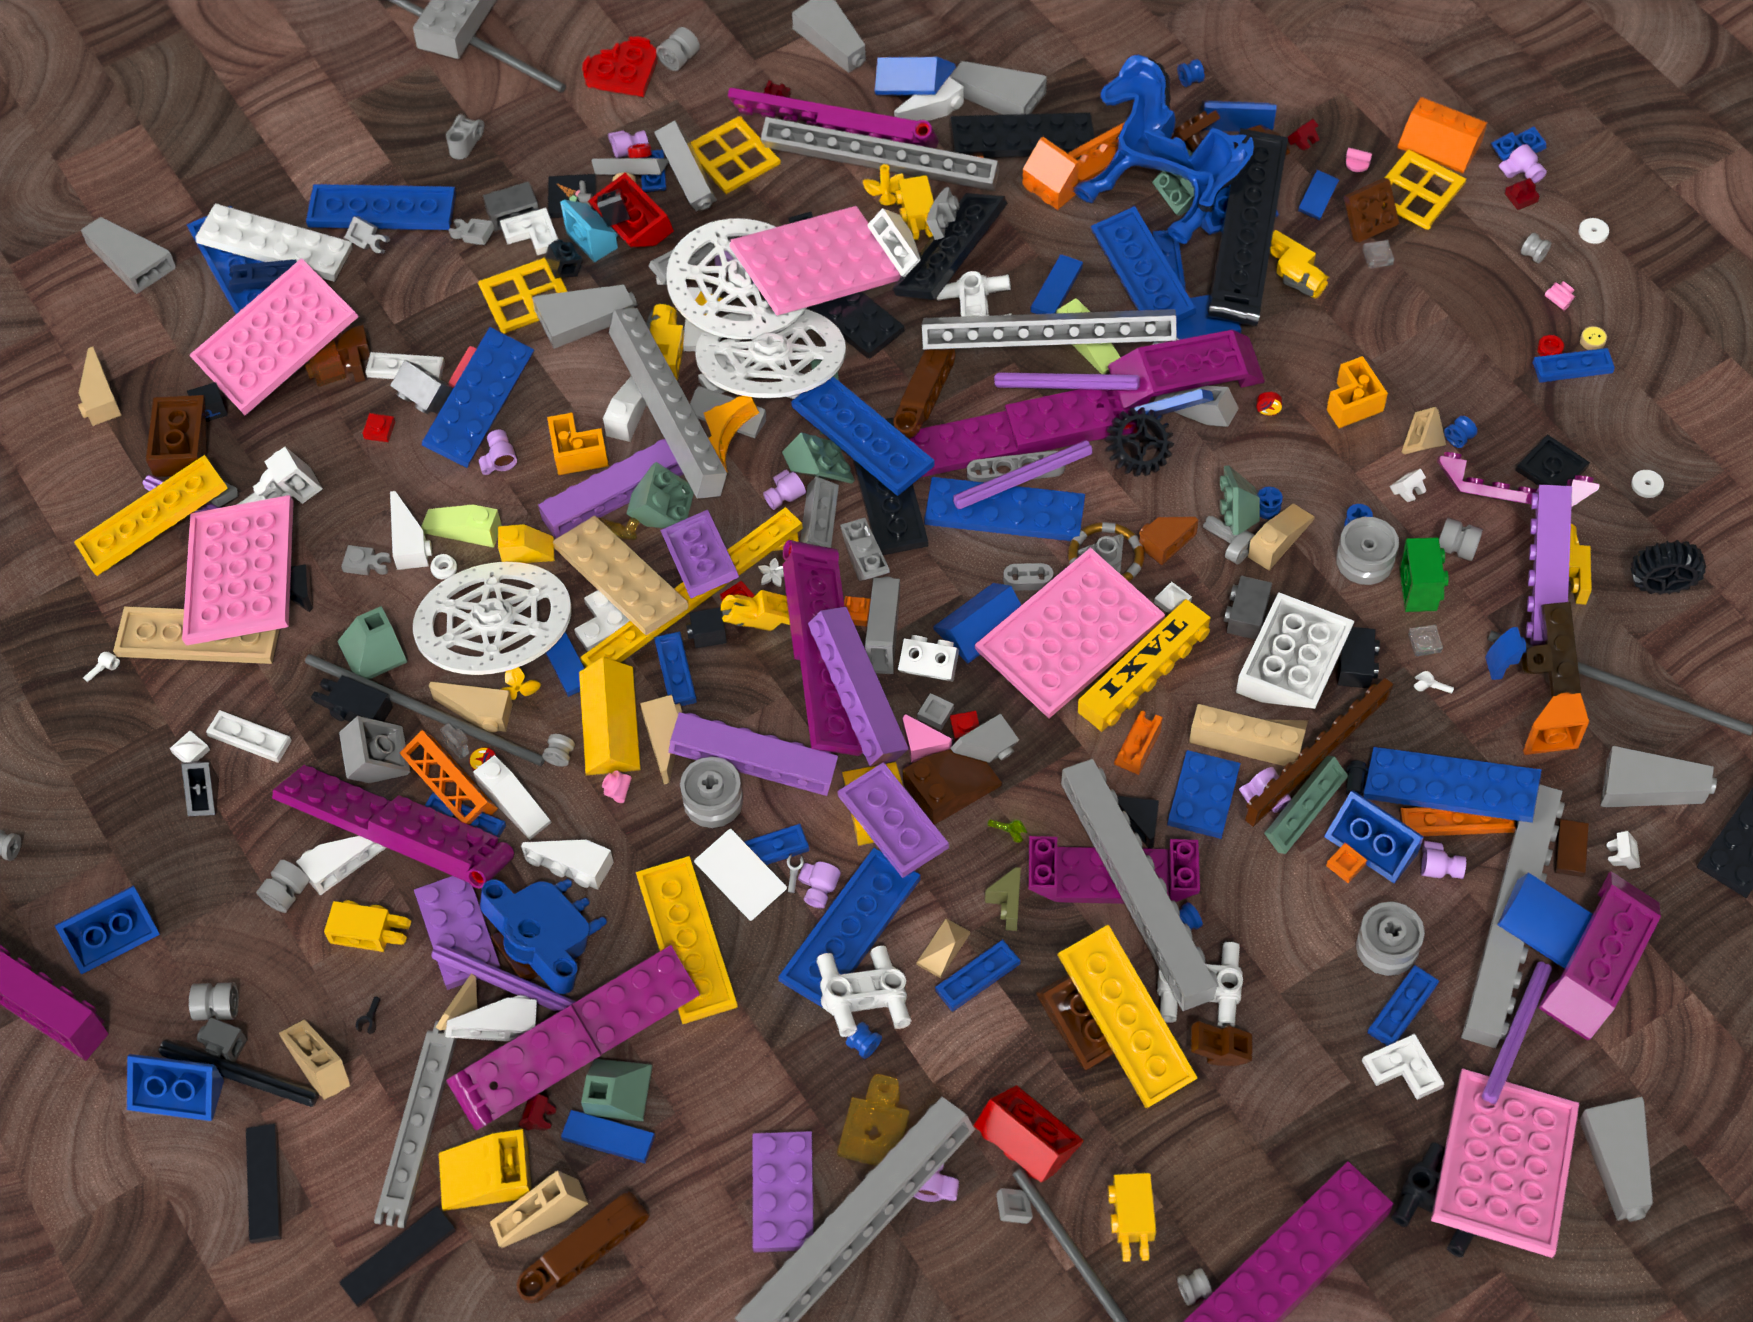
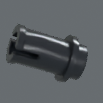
M1354 760L1346 767L1348 781L1345 793L1348 795L1354 790L1363 796L1365 775L1368 774V768L1363 761Z

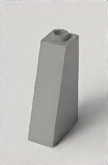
M810 0L792 12L793 29L848 73L860 67L866 61L864 42L835 0Z
M961 61L949 76L964 86V99L1002 115L1031 114L1046 94L1047 77L1040 74Z
M673 121L654 133L689 203L696 211L705 210L717 198L688 136L677 122Z
M102 217L81 229L87 245L136 294L176 268L171 253L167 249Z
M624 285L532 297L534 311L554 349L610 327L614 309L634 308L637 306L633 293H628Z
M892 577L873 578L865 643L866 653L875 673L882 674L894 673L900 603V579Z
M1612 746L1606 762L1600 806L1629 807L1704 804L1708 795L1714 794L1717 778H1713L1714 767Z
M1638 1097L1585 1109L1579 1121L1616 1219L1622 1220L1627 1218L1631 1222L1644 1218L1653 1201L1643 1098Z

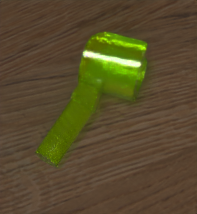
M994 820L988 821V826L1009 832L1013 841L1017 843L1023 841L1020 833H1027L1023 823L1019 820H1014L1009 824Z

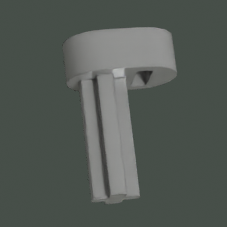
M1214 516L1206 518L1203 528L1230 543L1226 550L1225 558L1237 565L1240 564L1248 556L1250 541L1255 535L1247 530L1239 535H1233L1230 526H1226L1221 520Z

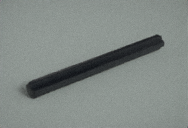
M163 1040L158 1049V1052L163 1057L215 1065L224 1078L309 1107H313L319 1097V1094L314 1089L170 1040Z

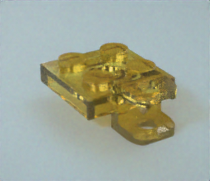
M876 1074L870 1082L866 1100L852 1097L837 1156L877 1166L886 1157L887 1153L904 1138L910 1113L909 1110L897 1108L900 1092L899 1082L896 1078ZM873 1127H877L878 1133L882 1135L880 1138L870 1140L865 1132L871 1131Z

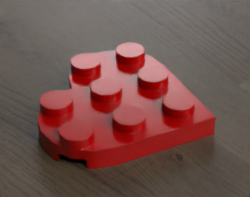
M631 36L629 41L622 42L620 45L617 42L612 50L602 49L600 54L594 55L591 58L590 55L587 56L582 66L586 86L604 91L644 97L657 64L656 48L650 44L649 39Z

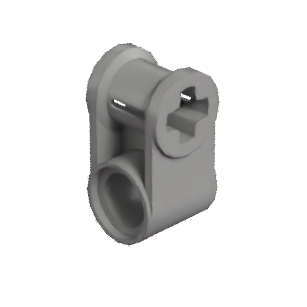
M462 114L456 117L454 124L446 134L449 153L452 158L464 159L470 154L483 134L484 122L482 120H471Z

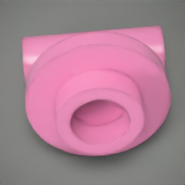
M1348 148L1346 155L1347 168L1353 172L1367 170L1372 153Z
M1564 281L1560 285L1555 282L1547 290L1545 297L1565 311L1575 298L1572 295L1574 289Z
M617 770L612 774H607L602 783L604 795L613 798L618 803H624L632 777L622 774Z

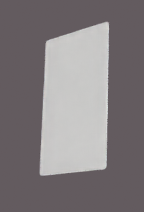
M732 829L725 832L694 860L696 865L750 921L787 889L784 883Z

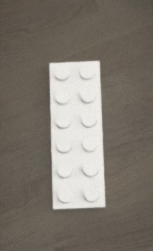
M218 204L213 206L196 235V242L263 262L297 259L298 262L302 258L321 278L334 282L352 250V242Z

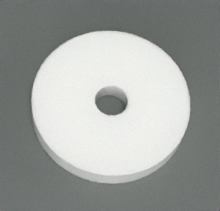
M1597 218L1586 219L1579 227L1580 237L1589 243H1601L1607 239L1609 234L1607 224Z
M1641 470L1633 476L1631 485L1638 495L1645 498H1653L1662 492L1664 482L1658 473L1651 470Z

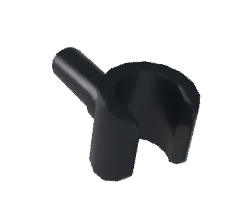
M375 996L366 1016H361L357 1019L355 1026L359 1032L362 1031L363 1025L367 1022L370 1023L367 1033L373 1034L375 1032L376 1024L373 1020L381 1000L379 997Z

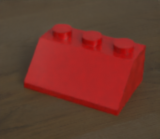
M626 172L588 200L590 206L603 218L597 205L598 196L621 188L630 219L611 227L630 247L656 246L674 232L667 214Z
M1017 1085L991 1098L974 1124V1127L981 1132L983 1138L997 1145L1003 1150L1007 1158L1016 1161L1026 1170L1030 1177L1039 1180L1041 1183L1055 1175L1084 1141Z

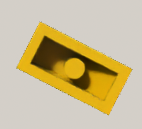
M525 524L498 526V549L502 562L536 563L555 561L553 536Z

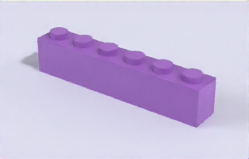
M661 439L654 445L643 451L636 452L633 456L622 462H617L610 468L590 476L587 480L570 486L566 491L547 498L538 505L541 518L554 538L557 539L594 515L599 519L629 503L633 490L653 463H659L677 476L683 475V472L665 439Z
M1539 485L1537 492L1532 493L1531 509H1536L1535 519L1531 518L1530 534L1535 535L1534 544H1530L1529 560H1534L1533 570H1529L1528 586H1533L1532 596H1528L1527 612H1532L1531 622H1527L1526 638H1531L1530 644L1534 646L1545 645L1541 605L1568 602L1572 486Z
M847 607L821 610L808 625L829 671L831 680L839 694L842 706L849 717L852 729L856 733L862 747V752L869 766L879 765L883 762H894L909 748Z
M680 712L672 733L668 752L693 760L711 756L723 758L732 763L738 772L825 796L828 795L838 758L837 755L829 751L811 749L799 742H786L779 740V738L773 735L764 736L753 733L747 728H735L726 725L722 721H710L702 719L693 713L684 714Z

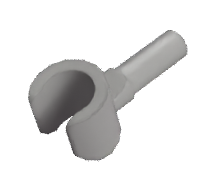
M580 181L579 202L590 206L588 200L593 195L586 194L585 181Z
M791 854L787 859V865L790 868L788 893H795L798 870L804 864V857L801 855L799 866H793L791 864Z

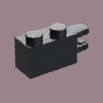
M343 675L337 683L326 678L322 679L319 685L322 689L330 692L329 696L314 691L311 697L316 704L328 708L330 715L339 721L346 720L351 722L354 718L360 716L384 722L393 709L388 694Z

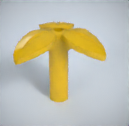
M883 164L880 166V183L875 180L864 179L863 185L872 196L882 194L879 199L881 204L893 205L896 202V197L891 193L899 190V180L904 179V175L900 173L890 178V168L887 164Z
M517 667L505 671V682L510 687H504L500 690H508L511 699L515 700L517 692L520 691L522 695L529 696L540 688L541 683L536 680H529L523 683L525 676L522 670Z

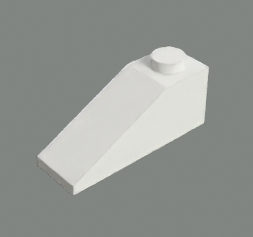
M948 77L935 95L912 96L894 111V117L915 121H930L948 116L963 104L964 86Z
M883 208L867 226L900 275L905 277L921 259L912 232L902 217Z
M632 376L611 399L603 417L606 436L628 442L631 441L647 405Z
M396 491L390 492L392 549L397 570L429 566L428 556H432L431 541H426L422 528Z
M495 755L473 771L477 785L529 840L551 823L547 815L514 774Z
M361 836L318 845L314 849L303 853L296 863L308 876L309 883L319 895H322L387 847Z
M527 996L505 998L447 1021L445 1037L512 1041L535 1027L537 1000L530 999Z

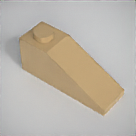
M90 347L87 351L79 388V396L82 403L78 404L83 418L89 417L92 426L121 416V413L94 348Z
M1293 503L1266 522L1251 539L1248 558L1270 571L1312 523L1315 517Z
M430 682L429 688L433 700L487 732H506L513 706L508 690Z
M672 695L640 703L643 719L664 784L670 782L675 754L668 753L670 740L679 712L682 713L680 703L674 704Z
M305 1019L279 1033L284 1044L313 1088L324 1100L350 1086L341 1058Z
M557 1170L494 1218L490 1224L499 1247L503 1248L566 1221L586 1206L588 1202L579 1180Z

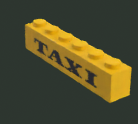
M1185 599L1079 698L1078 713L1101 732L1108 726H1114L1120 719L1121 713L1127 708H1133L1141 694L1145 691H1151L1160 676L1170 673L1175 662L1180 657L1184 659L1191 652L1192 646L1197 641L1202 642L1210 632V617L1189 600Z

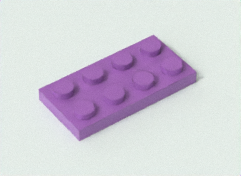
M708 510L660 530L690 598L704 594L711 589L739 578Z
M884 762L838 790V797L902 878L949 848L947 840Z
M451 876L414 889L433 949L436 944L440 943L501 969L473 886L470 883ZM437 961L447 990L463 985L470 976L465 972Z
M812 1131L753 1133V1251H798L803 1246L805 1240L814 1234Z

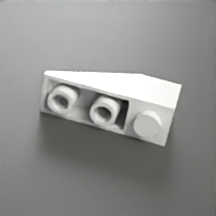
M588 840L523 842L521 845L525 860L536 867L542 865L549 868L553 874L559 877L567 876L572 878L578 885L585 888L590 886L598 890L614 863L611 850Z

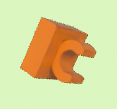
M845 596L844 606L847 607L854 625L868 626L871 599Z

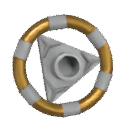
M1100 522L1086 526L1080 530V536L1073 537L1068 549L1069 564H1071L1089 548H1092L1120 573L1124 537L1128 540L1135 553L1133 564L1122 574L1129 582L1134 579L1142 568L1144 549L1139 542L1138 536L1128 528L1116 523ZM1094 533L1119 534L1114 537L1103 536L1098 539L1097 543L1078 550L1084 540Z

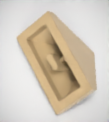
M1433 407L1415 412L1402 449L1403 454L1446 445L1438 409Z
M946 918L916 964L941 978L969 937L970 931Z
M470 974L436 1026L437 1029L446 1030L448 1020L477 1010L476 976Z

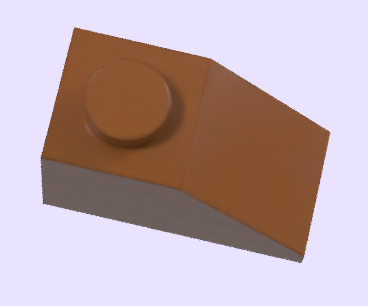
M1157 517L1151 524L1147 523L1142 527L1139 532V542L1142 544L1145 553L1163 565L1197 534L1199 519L1196 517Z

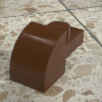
M360 325L346 331L340 337L337 344L341 363L346 365L348 374L353 373L355 382L365 381L362 361L369 360L370 356L368 338L364 326Z
M1199 1021L1192 1024L1191 1052L1207 1057V1063L1212 1065L1237 1066L1252 1061V1033L1232 1026L1220 1029Z

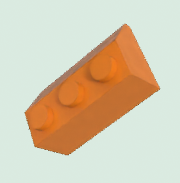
M1421 97L1410 114L1397 148L1404 151L1409 149L1434 163L1464 174L1483 141L1487 122Z

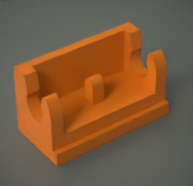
M1145 711L1139 713L1114 762V765L1138 775L1161 733L1163 717L1155 715L1153 720L1150 721L1145 718Z

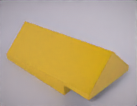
M602 657L579 672L586 776L608 774L616 770L619 772L641 770L633 667Z

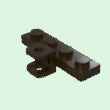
M1571 602L1541 605L1545 645L1526 648V652L1521 657L1522 672L1526 674L1549 672L1552 698L1566 692L1570 694L1581 693ZM1534 656L1537 659V663H1535L1533 660Z

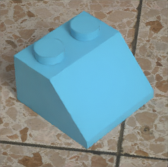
M569 200L560 202L566 234L593 262L598 261L618 248L617 233L611 226L608 227L603 218L588 204Z

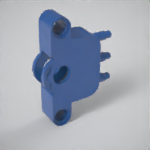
M570 879L560 881L555 885L548 882H536L516 894L502 881H487L482 887L480 909L504 936L503 943L507 955L516 962L529 964L555 993L566 994L571 992L575 986L577 964L574 959L585 951L588 936L607 924L606 918L600 917L590 923L586 921L579 912L589 905V900L583 898L571 904L562 894L572 886ZM523 935H529V936H532V938H527V937H524Z

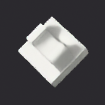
M1421 469L1407 473L1389 487L1394 495L1400 494L1407 502L1414 501L1416 498L1412 493L1413 489L1418 495L1426 492L1422 481L1426 476Z
M1628 831L1617 833V839L1607 843V848L1610 851L1618 850L1615 856L1608 857L1609 862L1613 866H1627L1628 869L1639 868L1640 861L1637 841Z

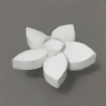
M776 558L770 561V567L766 565L758 566L760 572L765 574L762 577L761 585L768 584L772 580L774 585L781 587V577H784L783 566H779Z

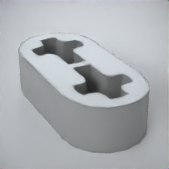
M1043 563L1011 564L1005 568L1003 574L1004 585H1011L1014 591L1041 590L1053 579L1052 568ZM1017 574L1018 580H1013L1012 575ZM1038 574H1044V580H1040Z

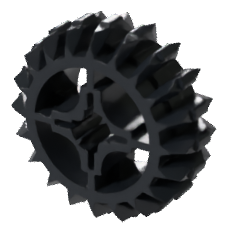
M1144 407L1139 408L1137 412L1134 408H1130L1128 414L1122 411L1119 414V418L1115 417L1112 420L1114 426L1107 428V432L1111 435L1106 436L1104 440L1111 443V445L1106 447L1105 451H1113V455L1109 459L1110 461L1115 459L1119 461L1116 464L1117 469L1125 466V474H1129L1133 469L1134 476L1138 477L1141 472L1144 476L1150 475L1151 471L1156 473L1160 470L1159 465L1165 466L1167 464L1165 458H1169L1172 455L1168 449L1174 446V443L1168 441V439L1173 436V433H1166L1165 429L1169 427V423L1163 425L1160 423L1163 418L1162 415L1154 418V410H1150L1146 414ZM1136 423L1133 434L1122 436L1123 429L1127 424ZM1147 427L1154 433L1155 437L1148 433ZM1123 447L1130 450L1132 457L1126 453ZM1157 448L1151 460L1143 461L1146 449Z
M1679 540L1675 542L1666 541L1661 544L1656 543L1654 546H1646V550L1638 551V555L1633 557V562L1631 563V575L1635 586L1639 587L1640 591H1647L1649 594L1658 593L1661 595L1668 593L1670 595L1673 592L1680 593L1684 589L1689 590L1690 586L1698 585V581L1704 579L1703 574L1706 573V563L1701 549H1698L1695 544L1690 545L1688 541L1680 543Z

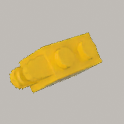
M927 175L899 180V190H895L897 205L901 204L902 206L900 208V216L911 230L914 240L919 239V230L925 229L928 238L932 237L933 234L928 226L927 217L934 201Z
M348 900L343 901V903L333 901L324 933L330 944L384 952L386 943L404 945L407 937L402 933L390 931L391 927L409 929L411 921L403 916L389 914V911L380 905L368 907Z
M1150 1173L1114 1175L1113 1185H1108L1109 1204L1115 1205V1214L1110 1215L1111 1232L1117 1233L1118 1243H1121L1122 1261H1130L1131 1248L1129 1247V1242H1140L1139 1254L1141 1260H1149L1148 1241H1154L1156 1234Z

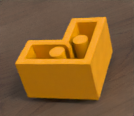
M1361 356L1340 364L1337 384L1340 388L1330 392L1327 411L1337 427L1342 428L1383 412L1388 393L1364 357Z
M573 413L547 417L558 475L609 466L601 428L576 432Z

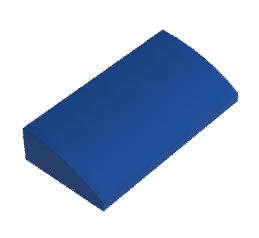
M1528 872L1517 880L1497 925L1561 967L1566 968L1593 914Z

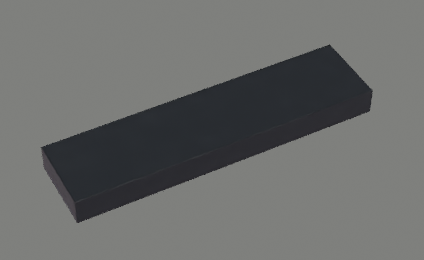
M274 1123L246 1128L249 1241L253 1244L280 1240L281 1215L277 1126Z
M436 1206L343 1278L339 1284L357 1308H359L456 1232V1229L439 1207Z

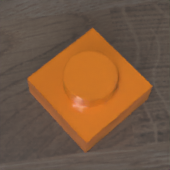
M1345 843L1327 861L1326 866L1349 883L1363 869L1367 859Z

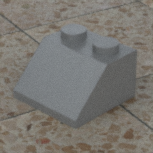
M357 716L339 732L347 779L373 783L405 776L410 773L408 762L399 754L406 747L402 726Z

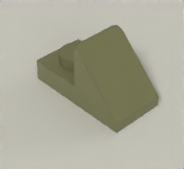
M1018 867L1012 869L985 891V903L1001 904V920H1006V930L1017 931L1021 868Z

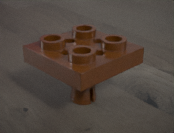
M1205 110L1174 128L1170 139L1173 140L1177 137L1185 142L1187 141L1194 152L1203 141L1199 134L1201 130L1219 120L1220 116L1216 110L1209 114Z
M1384 177L1344 196L1354 241L1362 242L1399 224L1390 179Z

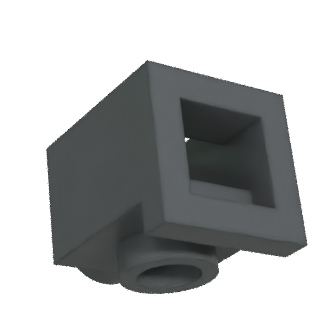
M211 1017L206 1026L201 1027L197 1035V1041L203 1043L207 1053L217 1057L224 1055L226 1060L234 1063L247 1042L241 1029Z

